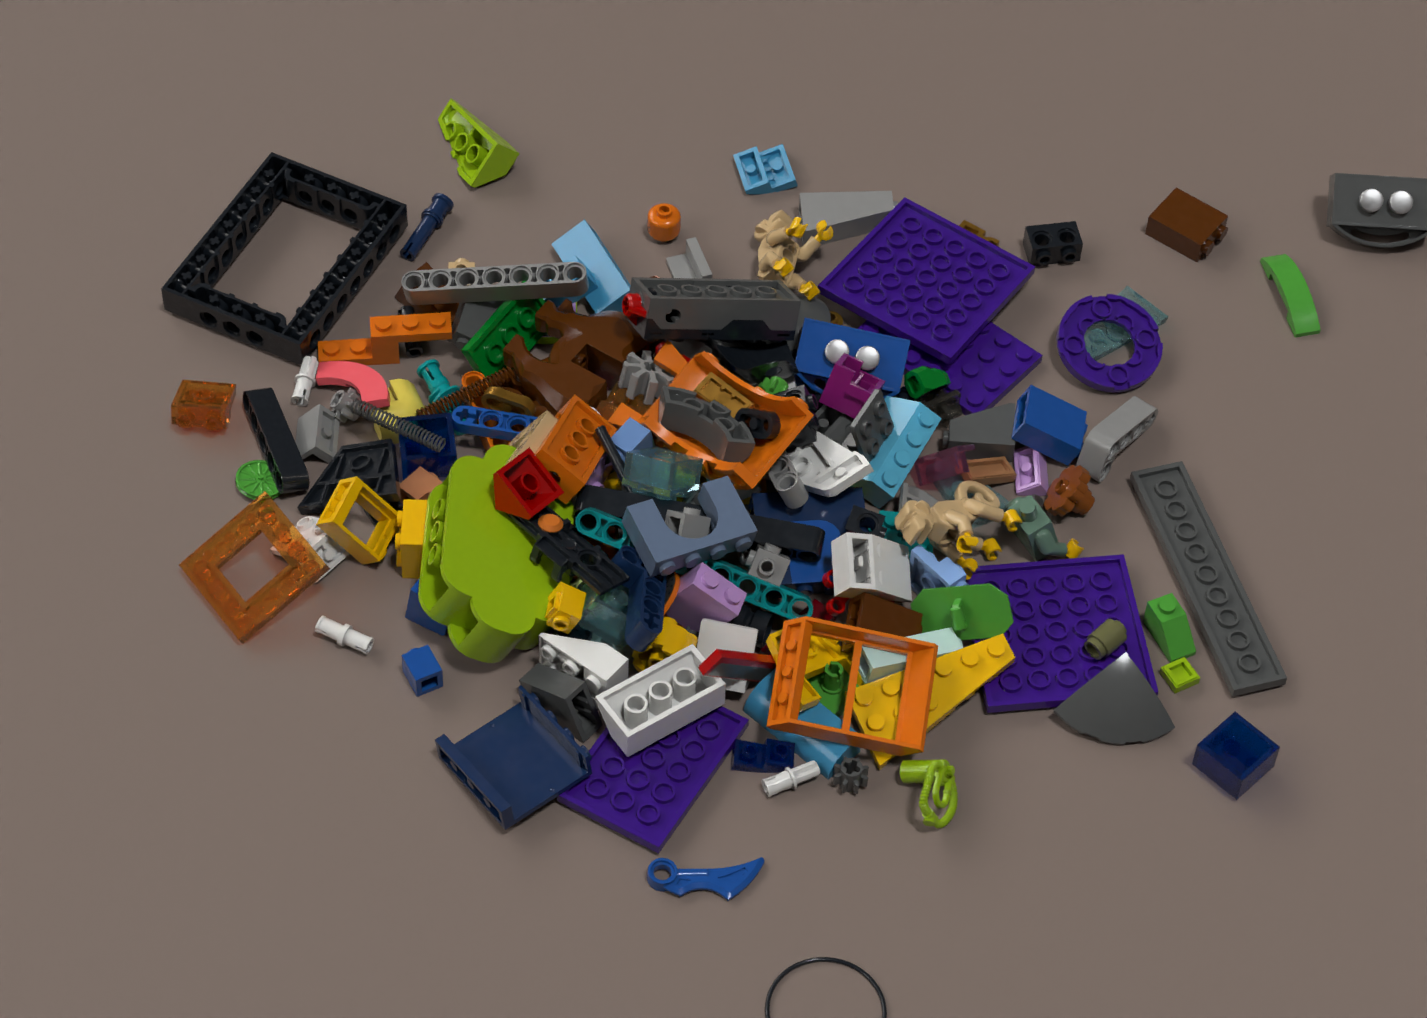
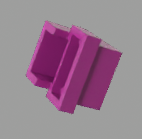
M844 353L835 363L819 402L855 419L875 389L882 390L885 381L861 370L864 361Z

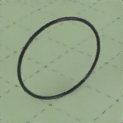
M816 957L802 960L785 969L774 980L765 1002V1017L770 1018V1000L773 991L786 974L805 964L834 962L858 971L869 980L879 995L882 1005V1018H887L885 998L875 980L857 965L831 957Z

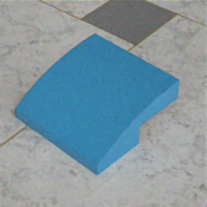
M783 144L759 152L756 146L733 155L746 194H767L798 186Z

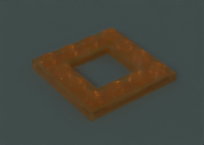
M266 491L179 564L242 644L330 570L329 566ZM263 532L289 565L245 601L220 568Z

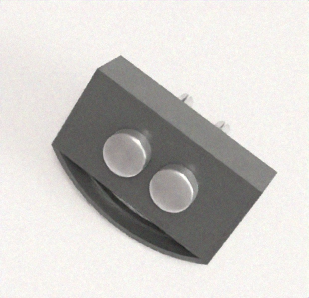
M1334 173L1329 177L1326 227H1330L1337 234L1353 243L1372 248H1394L1418 241L1427 236V178ZM1355 229L1363 233L1379 236L1406 232L1408 233V239L1391 243L1370 242L1352 236L1351 230Z

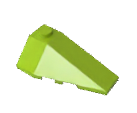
M452 98L438 118L445 140L449 141L452 147V158L456 159L459 165L457 168L459 175L474 188L505 176L520 154L506 140Z

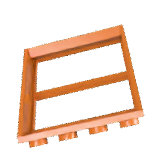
M808 616L785 620L783 622L766 727L897 756L924 752L938 645ZM811 635L854 644L841 729L798 720ZM862 646L907 655L895 740L849 731Z

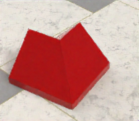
M530 447L493 474L495 509L529 520L564 493Z

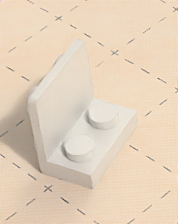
M307 516L297 522V526L289 533L280 536L277 543L270 550L275 555L297 559L309 581L317 583L345 559L349 553L316 525L319 518Z
M703 618L700 624L697 649L705 659L716 649L755 653L758 630L756 628ZM722 678L726 683V690L745 693L750 682L748 680Z

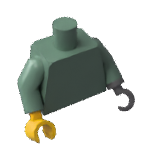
M1033 494L1026 497H1017L1008 502L1007 510L1015 509L1023 521L1022 523L1015 522L1017 531H1014V534L1035 561H1040L1048 555H1066L1070 559L1077 558L1084 550V548L1078 546L1079 542L1073 538L1067 545L1058 542L1053 524L1041 508L1044 506V501L1040 496Z

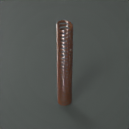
M506 366V369L502 368V371H495L494 374L491 373L490 376L483 377V380L479 379V382L471 383V386H464L463 389L460 388L459 391L456 390L455 393L452 392L451 395L444 396V399L440 398V401L436 400L432 404L429 403L428 406L425 405L424 408L421 407L420 410L417 409L416 413L420 424H423L421 417L424 422H427L425 415L430 421L428 412L433 419V412L438 417L436 408L439 414L442 415L440 407L446 413L444 405L450 411L448 403L454 409L452 401L455 407H458L456 400L459 405H462L460 398L465 404L466 401L463 395L469 402L467 393L471 400H473L471 391L475 398H477L475 389L478 395L481 396L479 388L484 394L483 386L485 389L488 388L486 383L489 387H492L491 383L494 387H497L494 379L499 387L501 384L498 378L502 385L505 384L502 376L506 383L509 382L506 374L509 380L512 381L509 371L516 380L514 371L509 366Z

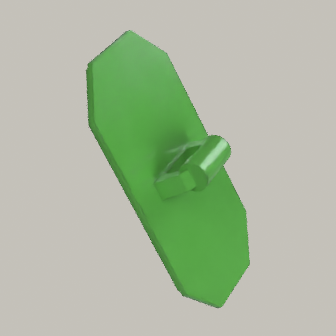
M990 583L922 589L910 604L911 610L923 614L921 622L923 627L922 633L952 627L956 636L961 640L992 638L1002 633L1004 634L1014 622L1008 595Z

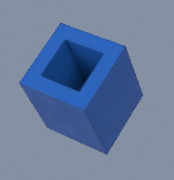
M428 645L413 648L401 655L403 673L417 697L443 687L442 669Z

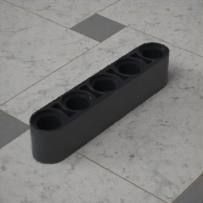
M269 387L244 391L242 399L245 413L278 492L286 494L308 490L310 482L307 468L273 389Z

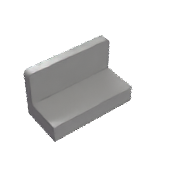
M696 237L686 239L685 254L666 259L673 278L712 279V272Z
M321 404L298 418L296 445L302 459L314 454L325 462L330 463L337 453L340 420L334 417V412Z

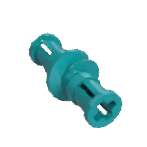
M436 359L425 361L417 369L418 376L425 380L431 393L428 399L430 404L436 402V400L440 401V398L444 399V396L451 395L452 392L455 393L456 390L459 391L461 388L458 385L450 386L448 379L440 371V364ZM456 400L458 407L464 406L463 403L462 405H459L458 401ZM448 403L450 411L444 405L446 410L444 415L452 424V412L454 409ZM452 428L454 434L457 436L465 434L457 432L454 428Z

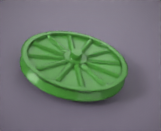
M265 460L249 461L238 469L235 479L236 486L246 497L265 501L280 495Z

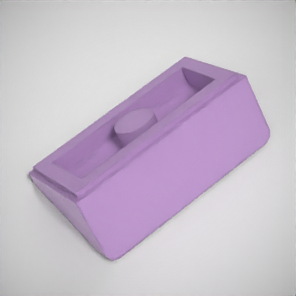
M1028 446L1014 450V471L1017 474L1015 478L1016 494L1046 496V492L1049 489L1046 455Z

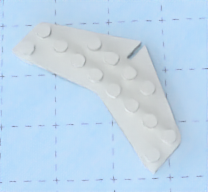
M794 375L784 379L788 383V389L796 387ZM748 381L753 387L759 386L758 383ZM816 431V442L786 451L806 490L825 497L838 495L874 471L863 455L856 451L851 452ZM766 473V474L762 477L763 479H767V480H770V481H771V479H770L768 473Z

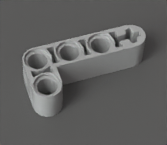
M1133 396L1089 432L1076 467L1081 465L1089 471L1091 478L1102 482L1109 473L1115 456L1151 427L1158 415V409Z

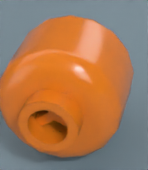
M667 203L653 206L649 210L647 217V231L649 235L661 242L673 240L678 236L681 228V214L678 208Z

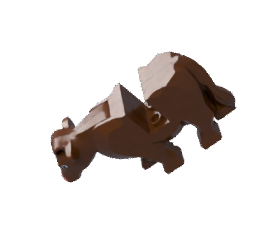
M651 276V277H649V278H660V277H658V276ZM567 298L558 308H556L554 302L547 300L535 314V328L537 331L547 333L548 336L558 338L559 340L553 345L549 356L540 360L528 351L524 338L516 334L504 347L503 358L504 365L514 369L519 377V381L515 380L512 375V381H510L507 374L508 383H506L503 376L504 385H502L499 378L498 380L501 388L529 397L536 406L535 417H539L547 410L555 416L574 394L590 407L595 408L602 417H605L608 414L607 387L622 396L627 392L628 388L621 389L618 383L628 354L634 352L635 355L641 358L643 351L647 350L652 351L653 355L656 346L662 343L664 339H659L658 342L644 340L625 318L623 312L606 310L587 316L576 313L573 310L572 301Z

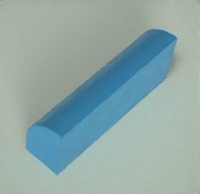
M584 219L554 241L552 246L562 262L576 255L589 269L598 288L586 295L585 298L595 313L606 310L623 312L622 301L624 296L630 292L631 285L596 231Z
M775 668L753 689L746 700L743 711L804 761L810 762L815 760L820 768V774L829 780L835 775L833 773L834 765H841L844 757L854 758L860 753V748L766 727ZM820 702L818 705L801 711L798 714V720L839 729L842 726V720ZM850 727L849 731L856 732L854 729Z

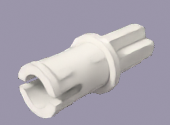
M305 356L303 358L299 374L294 379L296 385L291 402L295 404L297 398H299L297 406L300 407L307 406L311 389L316 384L315 374L319 363L315 356Z
M815 760L792 769L786 767L783 772L762 779V787L768 797L790 788L794 790L797 789V784L817 777L820 774V768Z

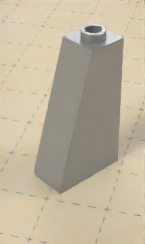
M892 191L800 193L798 208L799 217L801 218L800 224H808L801 237L802 246L811 236L815 237L818 234L816 225L821 220H825L827 223V227L823 231H826L830 226L833 229V237L827 241L822 240L820 242L821 245L870 233L898 202L893 201Z

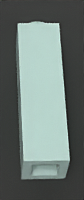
M952 627L906 636L907 638L938 645L937 657L963 648L961 639L956 636ZM862 646L858 671L864 684L905 670L907 655Z

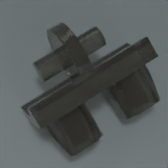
M945 389L939 390L933 395V399L928 402L922 399L916 400L942 418L939 424L946 429L949 428L951 419L962 415L960 407L961 393L957 389L951 392H947Z

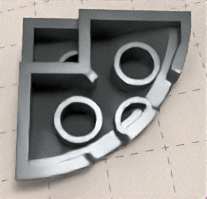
M1126 652L1053 710L1066 725L1079 734L1086 733L1100 739L1102 743L1111 745H1124L1125 743L1139 741L1146 743L1167 734L1175 728L1151 685Z

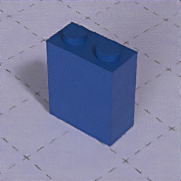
M1030 385L1017 400L1011 439L1068 466L1075 457L1079 458L1084 444L1083 438L1088 427L1086 424L1087 412Z

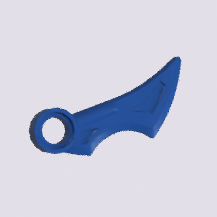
M761 857L731 867L708 869H677L673 861L667 858H657L648 866L647 881L651 888L656 891H669L680 897L694 890H709L729 901L742 892L755 879L764 865V858ZM659 869H664L671 876L666 880H659L654 876V873Z

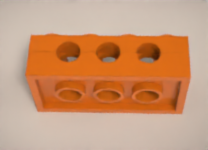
M575 394L555 415L558 419L557 423L535 453L564 491L557 498L564 504H567L587 483L605 451L595 429L605 425L610 437L617 431V428Z

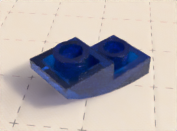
M766 738L764 744L736 739L732 749L731 770L777 773L783 772L786 767L792 769L794 768L795 743Z

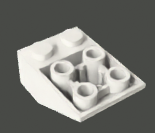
M846 532L831 541L834 597L853 598L866 592L887 601L912 602L908 546L873 534Z
M547 633L539 635V663L585 681L596 709L598 705L595 701V696L628 679L629 659L605 643Z

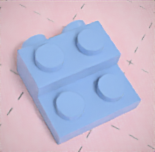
M920 544L911 550L909 562L911 590L917 595L922 589L969 585L965 582L967 574L963 568L955 564L949 557L939 562L933 553L925 550Z

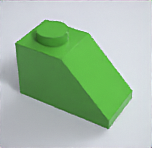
M1173 593L1148 601L1143 623L1168 661L1171 663L1183 657L1194 656L1196 649L1187 615Z

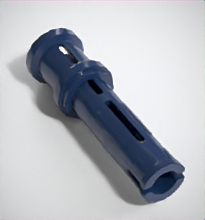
M442 193L433 195L431 205L424 209L421 214V222L400 250V255L405 260L410 256L409 261H414L433 230L443 224L444 216L454 207L453 201L448 196Z

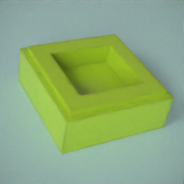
M1185 657L1160 668L1159 673L1175 694L1198 684L1200 681V676Z

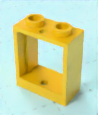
M357 476L339 481L316 524L362 565L380 562L387 553L386 548L391 539L399 530V527H397V511ZM354 502H357L378 521L367 544H364L343 525Z

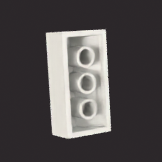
M693 644L595 696V701L611 737L627 757L725 704L726 683L721 677L702 675L698 667L706 659Z

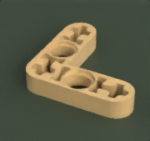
M547 410L516 435L509 443V446L515 447L516 450L506 464L529 447L535 454L558 419Z

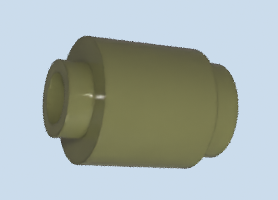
M1107 619L1088 635L1087 641L1084 643L1087 652L1097 660L1107 658L1127 640L1126 628L1118 620Z

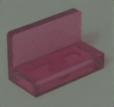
M975 445L955 446L917 458L914 465L919 486L929 485L970 472L965 453L976 450Z

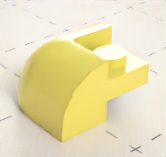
M405 379L389 380L390 406L380 409L422 428L425 422L421 417L423 424H420L416 410H420L421 407L424 408V405L414 384ZM374 423V429L379 440L392 439L394 444L410 440Z

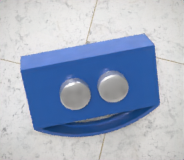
M804 318L795 359L799 373L795 375L811 390L822 395L824 390L817 387L814 381L820 379L827 383L835 363L846 353L864 361L861 370L885 381L881 390L884 398L886 396L894 397L900 392L911 340Z

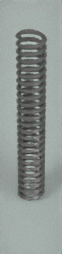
M355 398L351 404L353 414L377 423L381 427L388 428V430L436 452H440L446 444V438H442L438 434L435 435V433H431L427 429L424 430V428H420L416 424L413 425V423H409L405 419L402 420V418L394 414L391 415V413L376 406L373 407V404L370 405V403H366L362 399Z

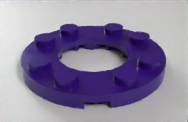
M1113 294L1092 297L1091 295L1075 302L1064 314L1056 337L1059 356L1068 371L1085 385L1105 392L1133 390L1149 380L1161 360L1163 343L1160 341L1159 328L1156 322L1144 308L1130 299ZM1101 322L1114 323L1122 327L1130 335L1134 343L1132 358L1125 364H1115L1113 366H1107L1105 363L1101 364L1095 361L1085 348L1084 335L1086 330L1092 325Z

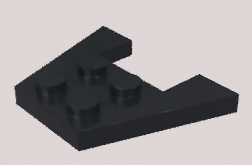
M392 439L341 446L297 507L301 515L323 512L339 481L356 476L369 487L376 486L374 492L387 503L401 501L396 447Z

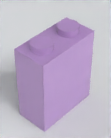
M701 562L680 577L677 596L665 614L675 619L684 628L690 626L691 630L699 632L703 618L727 623L737 617L747 593Z

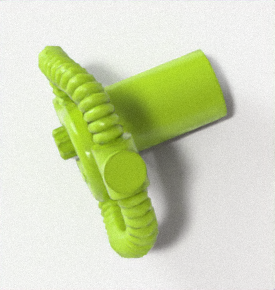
M946 759L903 760L900 765V777L904 784L924 783L920 795L921 798H919V807L924 817L923 824L930 827L934 826L937 829L943 828L950 823L956 813L958 804V793L954 776L955 768L950 766L949 761ZM932 783H934L932 796L935 806L938 809H942L949 802L948 809L941 819L938 818L928 805V794H930ZM940 786H945L941 801L939 796Z

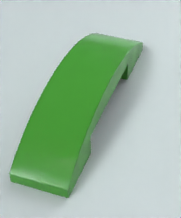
M1286 254L1261 258L1260 262L1268 280H1274L1288 310L1286 319L1294 337L1320 334V324L1311 293L1295 262Z

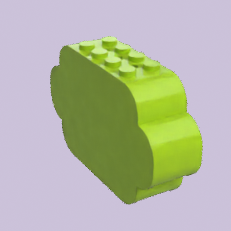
M504 444L491 447L485 453L483 459L476 456L460 457L451 466L449 475L443 483L436 486L429 494L418 598L422 609L434 621L448 626L449 638L456 649L469 658L485 663L502 661L514 648L529 650L539 644V635L541 633L548 634L552 627L546 625L547 618H545L549 601L548 596L559 584L551 578L554 568V562L551 559L547 558L544 554L539 564H535L530 559L531 551L537 541L508 516V513L495 509L493 474L505 466L516 450L515 447ZM556 498L548 505L561 518H568L571 524L574 523V507L571 500L564 504ZM564 572L560 582L570 585L573 577H569Z

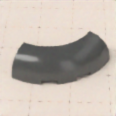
M662 386L659 400V423L663 427L698 440L708 447L717 459L722 461L742 463L751 455L755 447L754 438L743 421L738 422L730 415V409L715 400L709 403L696 397V392L677 387Z

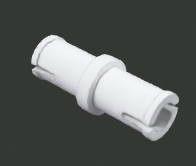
M322 615L315 626L316 633L336 640L337 644L342 647L347 645L365 655L373 647V637L353 630V627L347 623L342 625Z

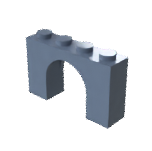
M729 476L702 484L697 499L706 516L711 518L710 524L712 527V532L702 538H685L674 533L664 522L653 499L626 507L622 524L650 577L657 575L667 576L676 569L683 567L692 568L702 561L711 558L717 560L727 553L736 550L742 552L752 546L758 530Z

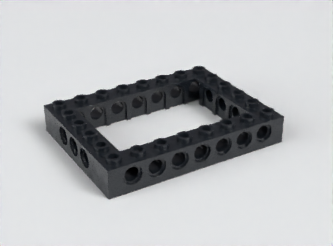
M271 152L161 288L164 310L301 365L303 358L312 354L318 346V341L324 338L407 228V205ZM282 199L361 229L355 237L350 239V244L342 255L339 254L337 256V261L329 272L323 274V279L316 289L310 291V296L303 306L296 309V315L288 325L285 316L281 313L270 312L258 307V304L254 302L250 304L235 298L234 294L230 293L228 295L212 288Z

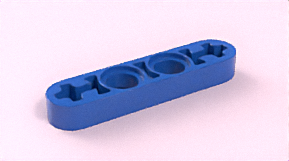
M459 406L452 412V426L460 433L512 441L520 433L511 429L513 425L520 424L526 428L538 417L473 406ZM488 420H495L498 422V425L487 427L484 423Z

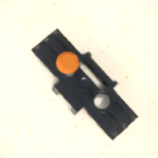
M548 505L529 520L508 514L515 523L537 541L531 551L530 559L535 564H539L544 554L554 562L551 578L557 583L562 580V575L565 572L569 577L578 576L601 596L630 580V577L608 558L607 553L602 551L599 545L593 546L577 532V528L571 524L568 518H561Z

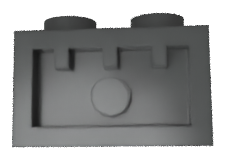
M875 389L851 423V432L841 445L851 452L856 451L860 453L869 463L879 452L881 445L887 436L891 434L894 427L880 389Z

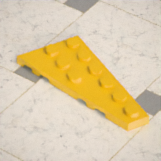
M1003 633L937 657L926 733L952 713L955 707L965 699L968 700L972 697L975 691L985 683H989L1014 663L1015 656ZM905 670L856 687L852 714L862 734L895 740ZM870 750L879 771L887 765L888 761L896 756Z

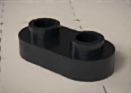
M741 408L735 415V420L738 422L743 421L746 424L753 438L774 439L780 432L781 423L775 412L755 408Z

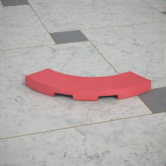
M349 361L319 362L316 374L318 386H352L357 390L362 401H366L370 405L373 404V407L382 408L390 406V393L386 382L371 367Z

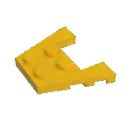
M782 630L771 633L766 640L776 665ZM811 635L799 712L818 705L822 697L807 679L824 673L827 663L830 666L831 661L839 662L845 671L850 674L853 653L841 652L842 647L838 644L839 641ZM858 671L857 684L862 686L864 682Z

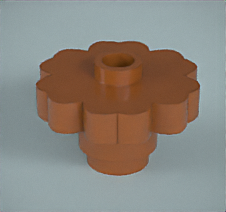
M1071 465L1064 469L1060 477L1052 482L1046 492L1048 497L1044 501L1045 509L1052 515H1060L1061 517L1071 511L1081 515L1086 514L1095 502V498L1092 496V492L1088 489L1087 485L1091 479L1089 471L1081 465L1077 467Z

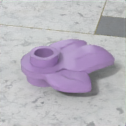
M606 453L600 458L585 485L604 488L603 483L613 469L612 463L605 465Z

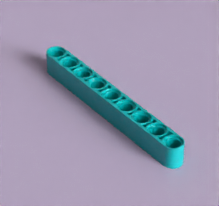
M592 507L583 509L577 515L575 524L580 533L618 549L624 545L635 548L622 524V519ZM592 514L597 521L596 527L586 528L582 524L583 515ZM609 526H620L623 530V537L620 539L611 538L608 534ZM711 558L702 561L714 571L718 568L727 570L729 573L728 580L739 588L740 582L744 579L752 580L756 585V589L752 593H747L744 601L788 619L812 616L813 601L806 594L784 585L779 587L749 575L747 570L720 559L713 560ZM683 567L676 569L674 572L683 575L690 569ZM770 590H777L781 593L782 600L778 604H771L766 599V594ZM797 601H804L807 603L809 610L803 615H798L793 611V604Z

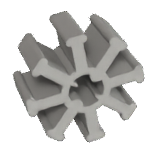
M644 350L641 358L635 355L634 352L628 354L626 361H624L618 383L619 388H628L626 396L632 400L635 396L643 394V403L652 405L654 398L660 396L662 386H669L675 376L653 363L652 351Z

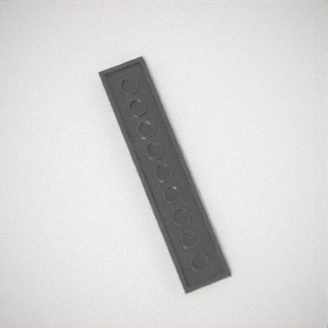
M1180 461L1131 472L1130 480L1232 697L1285 685L1287 676L1183 462Z

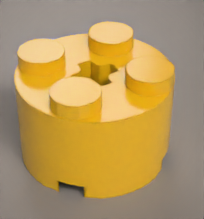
M665 616L663 617L662 632L644 652L633 650V665L637 671L641 672L691 644L696 647L698 638L677 625L678 623L675 619Z

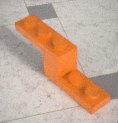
M451 313L370 317L371 338L318 341L319 362L349 361L366 366L399 364V342L452 339Z

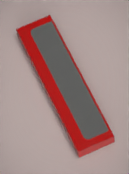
M716 649L698 668L703 676L760 682L776 668V663L772 655Z

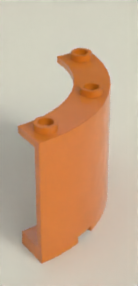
M702 351L692 357L669 386L693 391L712 372L753 402V408L775 412L781 423L778 436L774 439L754 438L755 447L751 455L744 462H726L717 459L715 454L698 440L663 427L659 423L660 396L640 418L638 423L651 430L657 447L660 449L664 446L677 454L675 460L690 470L711 481L729 476L735 489H753L814 415L808 410L809 406L802 399L795 396H776L767 393L761 387H753L721 366L719 360L713 354Z

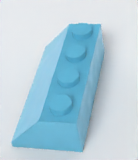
M891 396L884 398L894 424L893 430L870 462L874 471L850 486L862 487L864 498L878 509L894 498L942 419L921 402Z

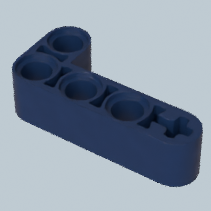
M624 545L611 561L630 577L628 582L622 584L629 588L625 640L632 649L644 652L663 629L667 576L657 575L650 577L637 550L631 546Z

